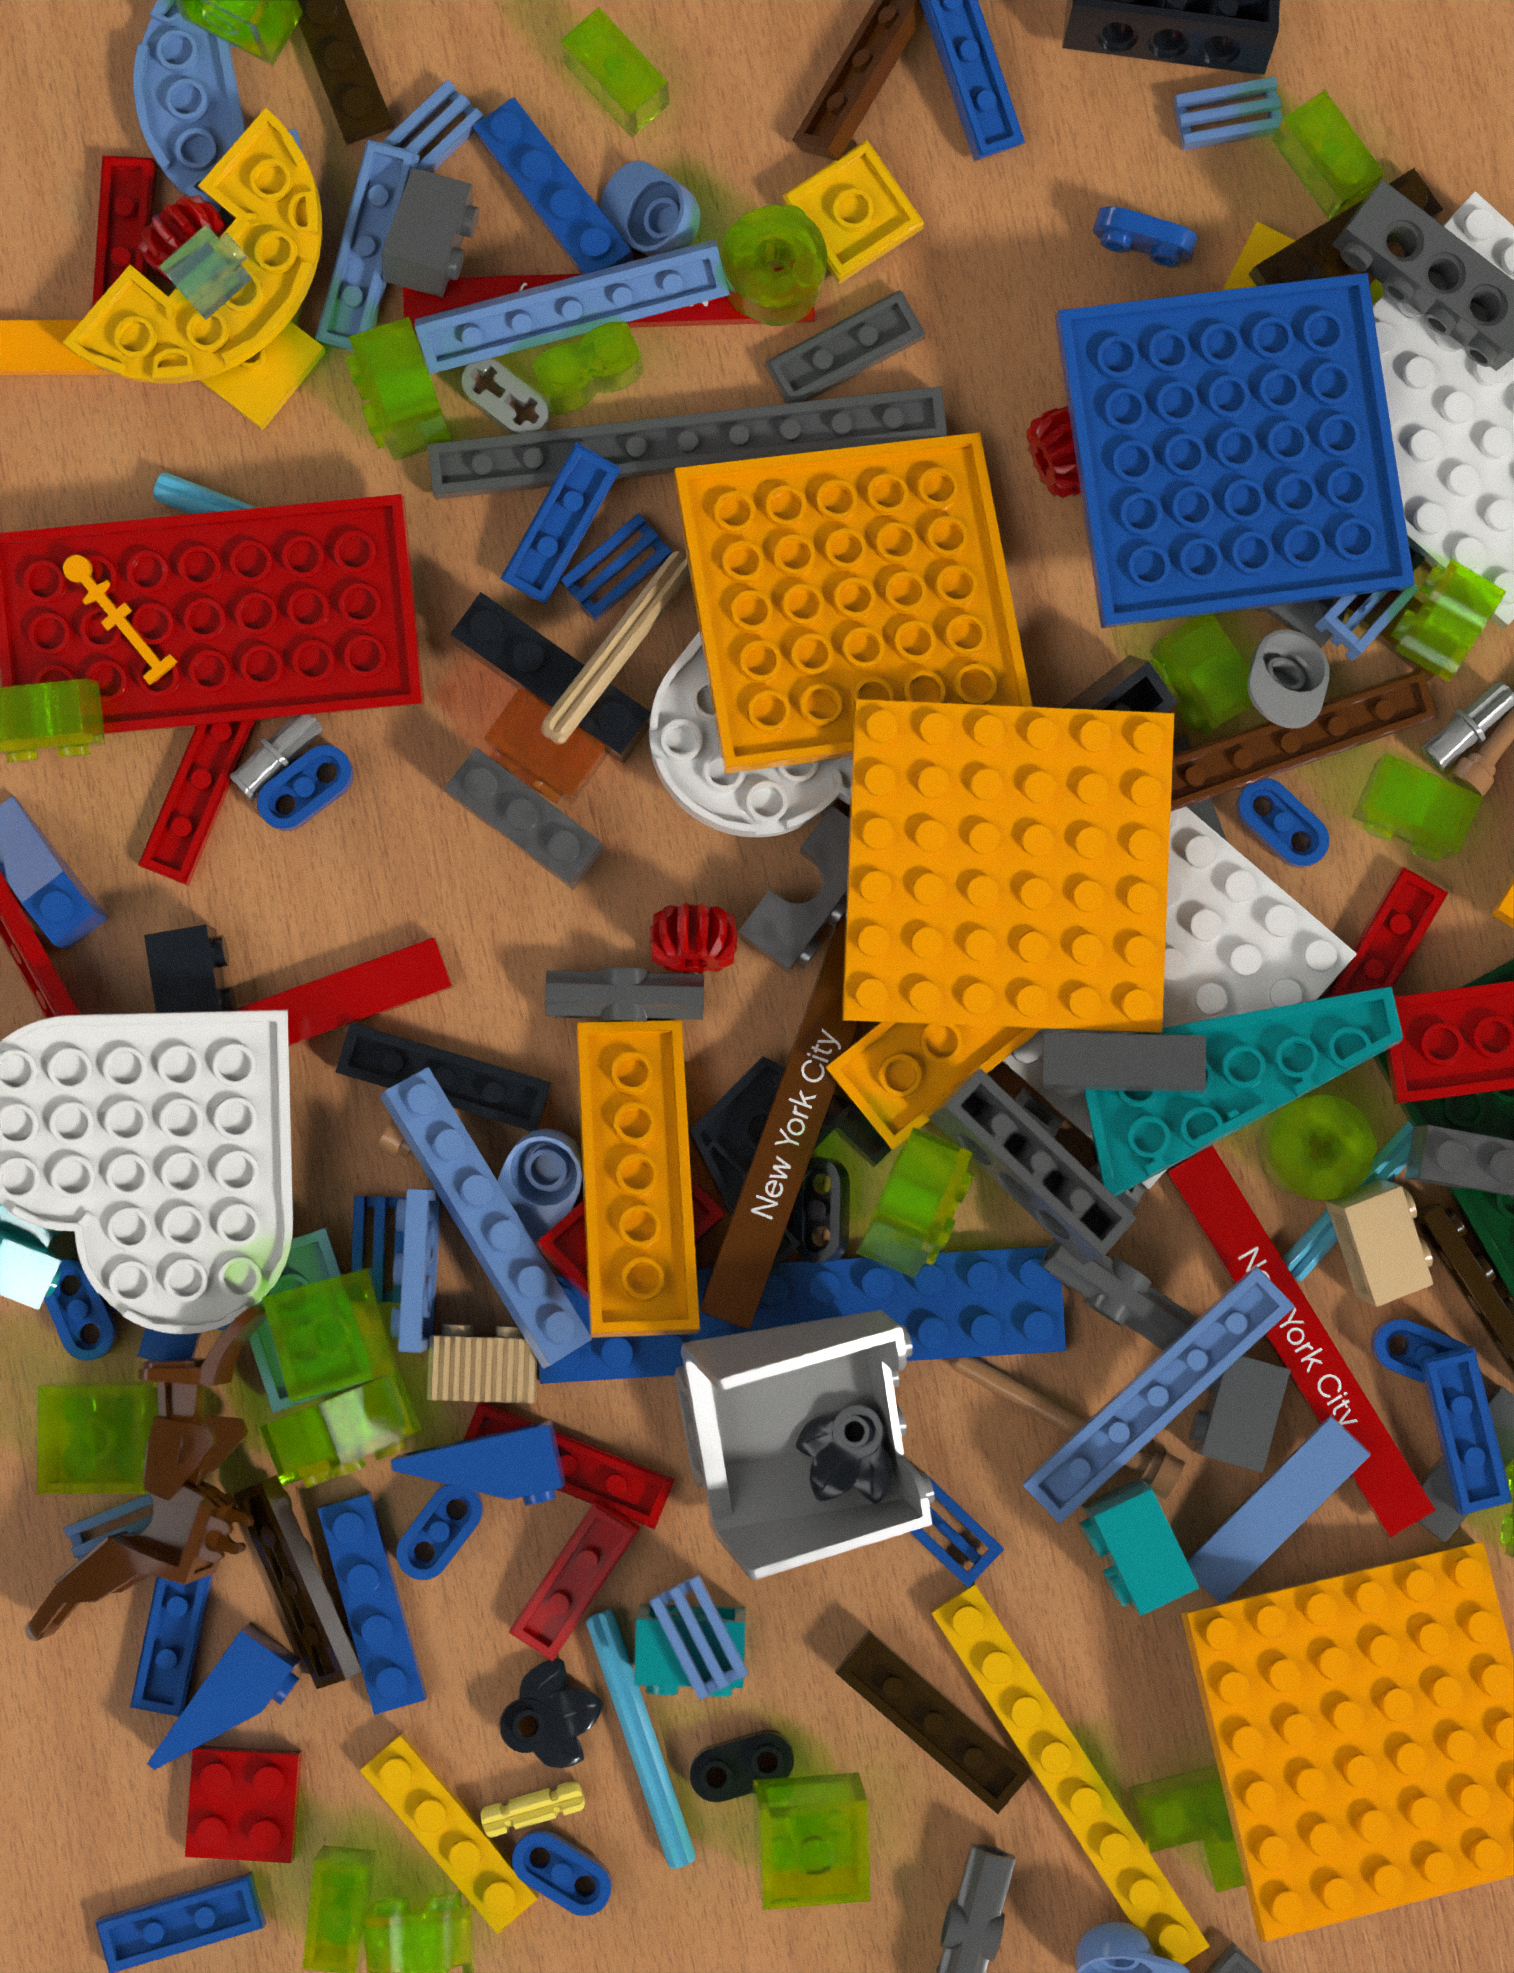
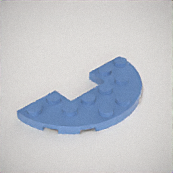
M158 0L150 12L151 20L144 34L142 44H138L134 63L133 90L140 127L148 147L172 184L188 198L200 195L217 210L225 220V223L231 225L235 219L204 194L198 185L246 130L231 48L281 38L274 0ZM297 128L288 130L302 151Z

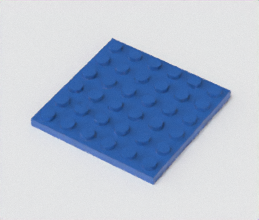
M1368 273L1059 310L1057 312L1055 322L1101 629L1406 589L1415 585Z

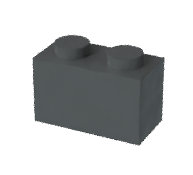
M412 168L381 252L383 282L443 298L449 279L457 280L459 278L464 260V250L460 249L464 237L472 238L477 227L479 207L473 206L472 184Z
M1241 1356L1206 1388L1210 1392L1205 1410L1197 1409L1190 1428L1189 1440L1196 1442L1193 1451L1205 1457L1263 1473L1291 1370Z

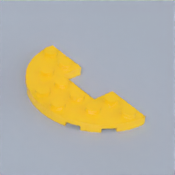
M266 107L198 185L204 194L235 219L169 297L133 266L129 265L62 342L69 350L100 370L121 378L155 384L184 383L215 376L240 365L270 344L287 326L306 297L315 275L322 241V213L315 179L305 156L289 131Z

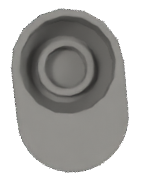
M1284 629L1275 630L1265 636L1250 657L1247 681L1249 697L1260 714L1272 723L1286 728H1301L1312 723L1321 712L1329 683L1330 667L1325 653L1315 641L1301 632Z

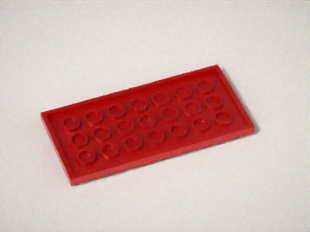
M402 494L0 533V669L8 743L425 704L404 496ZM72 555H80L90 561L93 570L91 577L97 584L106 580L110 582L111 585L105 594L117 608L124 602L131 608L132 612L125 618L161 661L169 654L177 660L173 668L151 685L146 682L143 676L152 669L151 666L117 625L109 631L106 630L101 622L108 617V614L97 601L88 605L83 603L82 600L89 591L82 583H75L66 578L63 572V565L67 558Z

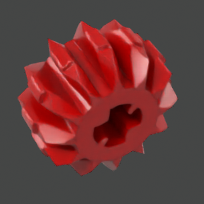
M200 195L191 196L190 198L182 196L173 205L165 204L164 210L159 215L152 216L153 222L144 228L141 233L143 239L139 249L144 254L147 263L160 277H164L170 284H175L182 281L228 227L217 210Z
M1068 406L1060 409L1056 407L1042 413L1041 417L1031 420L1026 437L1030 444L1028 451L1033 459V467L1039 473L1040 482L1046 484L1048 491L1053 496L1058 495L1061 498H1065L1072 494L1073 496L1079 495L1081 490Z
M684 902L682 906L668 905L664 907L663 910L653 914V921L650 926L649 942L650 949L652 950V961L659 966H663L668 971L678 970L683 973L696 972L702 975L706 971L719 972L723 970V967L734 963V954L737 951L735 916L724 912V909L719 906L708 907L704 903L690 905Z

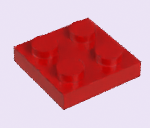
M203 1745L193 1749L185 1857L292 1863L295 1858L302 1751Z

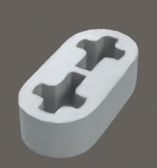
M491 358L466 366L462 373L461 384L467 400L475 408L511 435L546 431L549 425L550 414L546 401L540 393L502 364ZM491 373L494 374L495 386L503 393L502 396L498 398L486 389L480 395L477 394L478 388L474 378L479 375L486 379ZM514 401L524 409L529 408L531 404L535 405L534 411L538 420L534 424L527 420L521 425L516 424L518 417L515 410L509 406V403Z

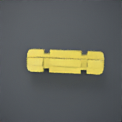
M572 1780L557 1785L558 1787L555 1791H551L549 1787L509 1799L508 1805L503 1806L502 1802L484 1807L480 1817L487 1837L492 1838L508 1833L509 1827L514 1826L515 1830L555 1819L559 1812H563L565 1816L581 1811L585 1805V1798L579 1782Z

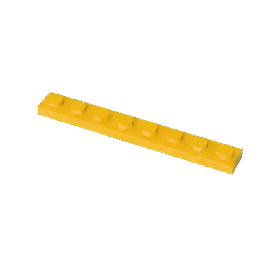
M975 1582L931 1609L930 1612L1128 1919L1132 1925L1140 1929L1149 1939L1155 1956L1183 1965L1209 1948L1210 1945Z

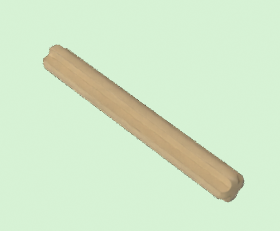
M675 551L670 554L543 719L541 732L545 737L550 738L556 744L566 742L689 580L688 560L682 551Z

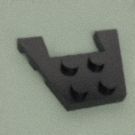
M763 1056L688 1131L730 1216H732L785 1068ZM835 1094L832 1095L813 1151L833 1130H836L872 1167H875L892 1149L853 1101L849 1102ZM786 1228L769 1275L800 1245V1242Z

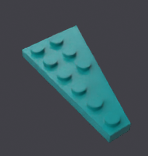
M1392 987L1162 1028V1033H1131L1206 1036V1088L1204 1092L1083 1090L1102 1185L1116 1197L1399 1044L1403 1039Z

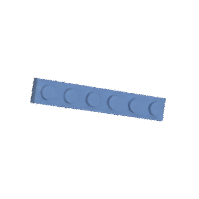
M714 239L415 319L414 326L429 373L433 374L728 296L730 293L717 242Z
M429 1067L385 1090L379 1096L542 1368H547L591 1341L592 1338H590L589 1332Z
M1255 1265L1023 1481V1486L1061 1524L1295 1307L1294 1304Z

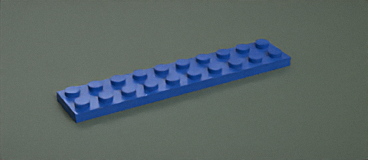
M1048 1246L845 1258L828 1263H812L809 1261L782 1262L768 1276L750 1330L746 1331L699 1313L700 1330L698 1334L595 1337L545 1369L539 1363L540 1384L674 1376L676 1368L684 1366L680 1351L682 1344L878 1310L884 1311L895 1322L906 1328L912 1344V1355L906 1357L907 1361L1066 1351L1062 1283L1039 1266L1043 1259V1253ZM713 1267L696 1268L698 1307ZM555 1276L590 1334L589 1302L564 1276Z

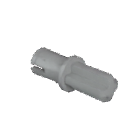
M1499 681L1492 685L1464 711L1457 709L1453 713L1455 718L1438 734L1421 746L1425 756L1438 769L1440 768L1441 771L1447 769L1460 754L1476 741L1482 743L1486 739L1484 732L1514 707V692L1506 684Z
M313 715L292 717L268 741L262 738L260 740L262 746L234 773L229 775L230 779L253 800L267 782L278 775L284 768H287L290 765L289 763L322 732L323 728L320 722Z

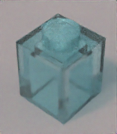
M207 225L159 266L205 320L252 280V277L241 264L248 258L245 252L228 233H225L219 239Z

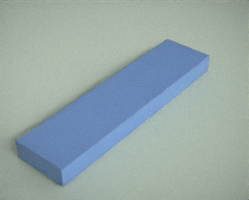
M367 140L315 337L318 343L368 356L387 282H383L381 252L412 168L417 169L420 158L417 152Z
M1330 1415L1186 1560L1195 1579L1219 1603H1223L1371 1455L1370 1452Z

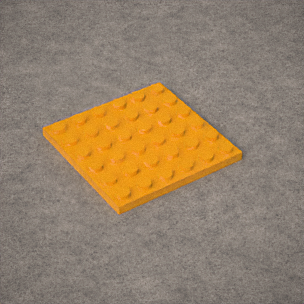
M980 432L675 468L673 478L724 774L852 757L854 701L856 699L1033 707Z
M856 699L854 701L842 1020L1162 1033L1174 713Z
M1484 1542L1460 1545L1181 1613L1259 1940L1268 1942L1514 1876V1659Z

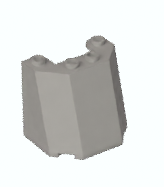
M878 1310L682 1344L680 1353L684 1366L677 1367L674 1376L691 1472L697 1488L705 1487L710 1512V1523L716 1539L749 1579L756 1580L932 1525L929 1504L934 1502L933 1487L928 1475L925 1472L919 1473L916 1467L904 1457L901 1436L906 1435L907 1428L904 1415L900 1407L896 1405L894 1388L899 1386L898 1371L905 1369L906 1357L912 1355V1344L906 1328L895 1322L884 1311ZM864 1404L872 1407L880 1414L884 1421L885 1438L882 1445L893 1462V1475L886 1495L879 1503L874 1504L865 1498L853 1485L849 1491L837 1498L818 1501L810 1484V1468L814 1457H809L796 1448V1442L802 1429L817 1417H836L842 1409L850 1405ZM855 1421L850 1427V1435L858 1442L864 1437V1427L861 1423Z

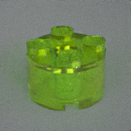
M769 205L749 211L728 229L722 256L723 271L730 293L727 297L733 307L744 316L747 315L752 319L761 321V324L769 326L788 325L805 317L819 299L826 278L827 248L823 235L817 225L797 206ZM776 261L778 265H783V269L781 271H774L772 265H766V263Z
M1326 1094L1300 1097L1273 1111L1261 1129L1259 1141L1260 1160L1263 1171L1269 1181L1286 1195L1309 1201L1334 1200L1354 1191L1369 1174L1377 1151V1142L1373 1136L1370 1124L1360 1110L1342 1098ZM1309 1138L1323 1139L1324 1144L1321 1148L1325 1153L1324 1157H1309L1308 1154L1312 1150V1146L1308 1142Z
M461 1892L430 1894L429 1899L425 1900L426 1905L408 1906V1897L406 1896L375 1900L376 1904L371 1905V1912L363 1915L366 1973H449V1969H455L454 1967L462 1965L463 1973H475L471 1904L462 1902Z

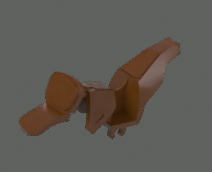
M261 1304L251 1306L238 1315L220 1335L206 1358L150 1360L143 1362V1368L138 1369V1379L157 1381L158 1415L154 1417L147 1441L143 1472V1489L148 1491L154 1508L152 1520L149 1526L141 1533L123 1531L106 1537L54 1581L55 1587L25 1627V1633L29 1639L38 1641L53 1635L80 1602H97L111 1593L126 1591L150 1575L186 1585L216 1573L219 1561L225 1557L224 1552L238 1554L246 1549L245 1543L233 1541L229 1534L233 1531L232 1523L238 1522L244 1527L252 1526L254 1524L252 1515L235 1508L237 1501L229 1493L224 1494L219 1488L204 1480L247 1437L248 1430L245 1421L241 1418L203 1415L201 1407L204 1385L217 1386L231 1383L235 1364L241 1350L269 1315V1312Z

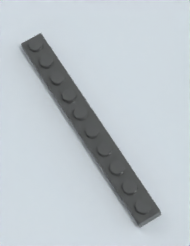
M942 386L434 443L428 444L433 496L435 500L551 487L576 442L621 467L622 469L616 479L674 473L675 468L943 437L947 436Z

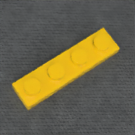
M403 1732L361 1767L359 1771L497 1935L538 1900L539 1893L517 1877L509 1857L493 1838L487 1837L482 1825Z

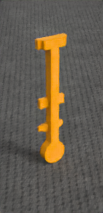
M72 555L67 558L63 565V572L66 578L75 583H82L89 591L82 600L83 603L88 605L97 601L108 614V617L101 622L106 630L109 631L117 625L151 666L152 669L143 676L146 682L151 685L173 668L177 660L169 654L161 661L125 618L132 612L131 608L125 602L117 608L105 594L111 585L110 582L106 580L97 584L91 577L93 570L90 561L80 555Z

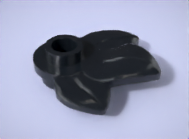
M864 1404L850 1405L842 1409L836 1417H817L802 1429L796 1442V1448L805 1455L814 1457L810 1468V1484L818 1501L837 1498L849 1491L853 1485L865 1498L874 1504L879 1503L886 1495L893 1475V1462L882 1445L885 1438L884 1421L880 1414L872 1407ZM855 1421L861 1423L864 1427V1437L859 1442L855 1441L850 1435V1427Z
M554 1659L553 1662L548 1660L532 1668L522 1678L518 1699L507 1705L500 1716V1736L504 1743L512 1750L521 1753L533 1752L547 1766L553 1768L570 1767L584 1760L583 1749L577 1736L588 1731L596 1723L603 1708V1702L588 1691L575 1688L566 1689L564 1661L562 1659ZM530 1715L535 1720V1729L532 1734L522 1736L518 1730V1723L522 1717Z

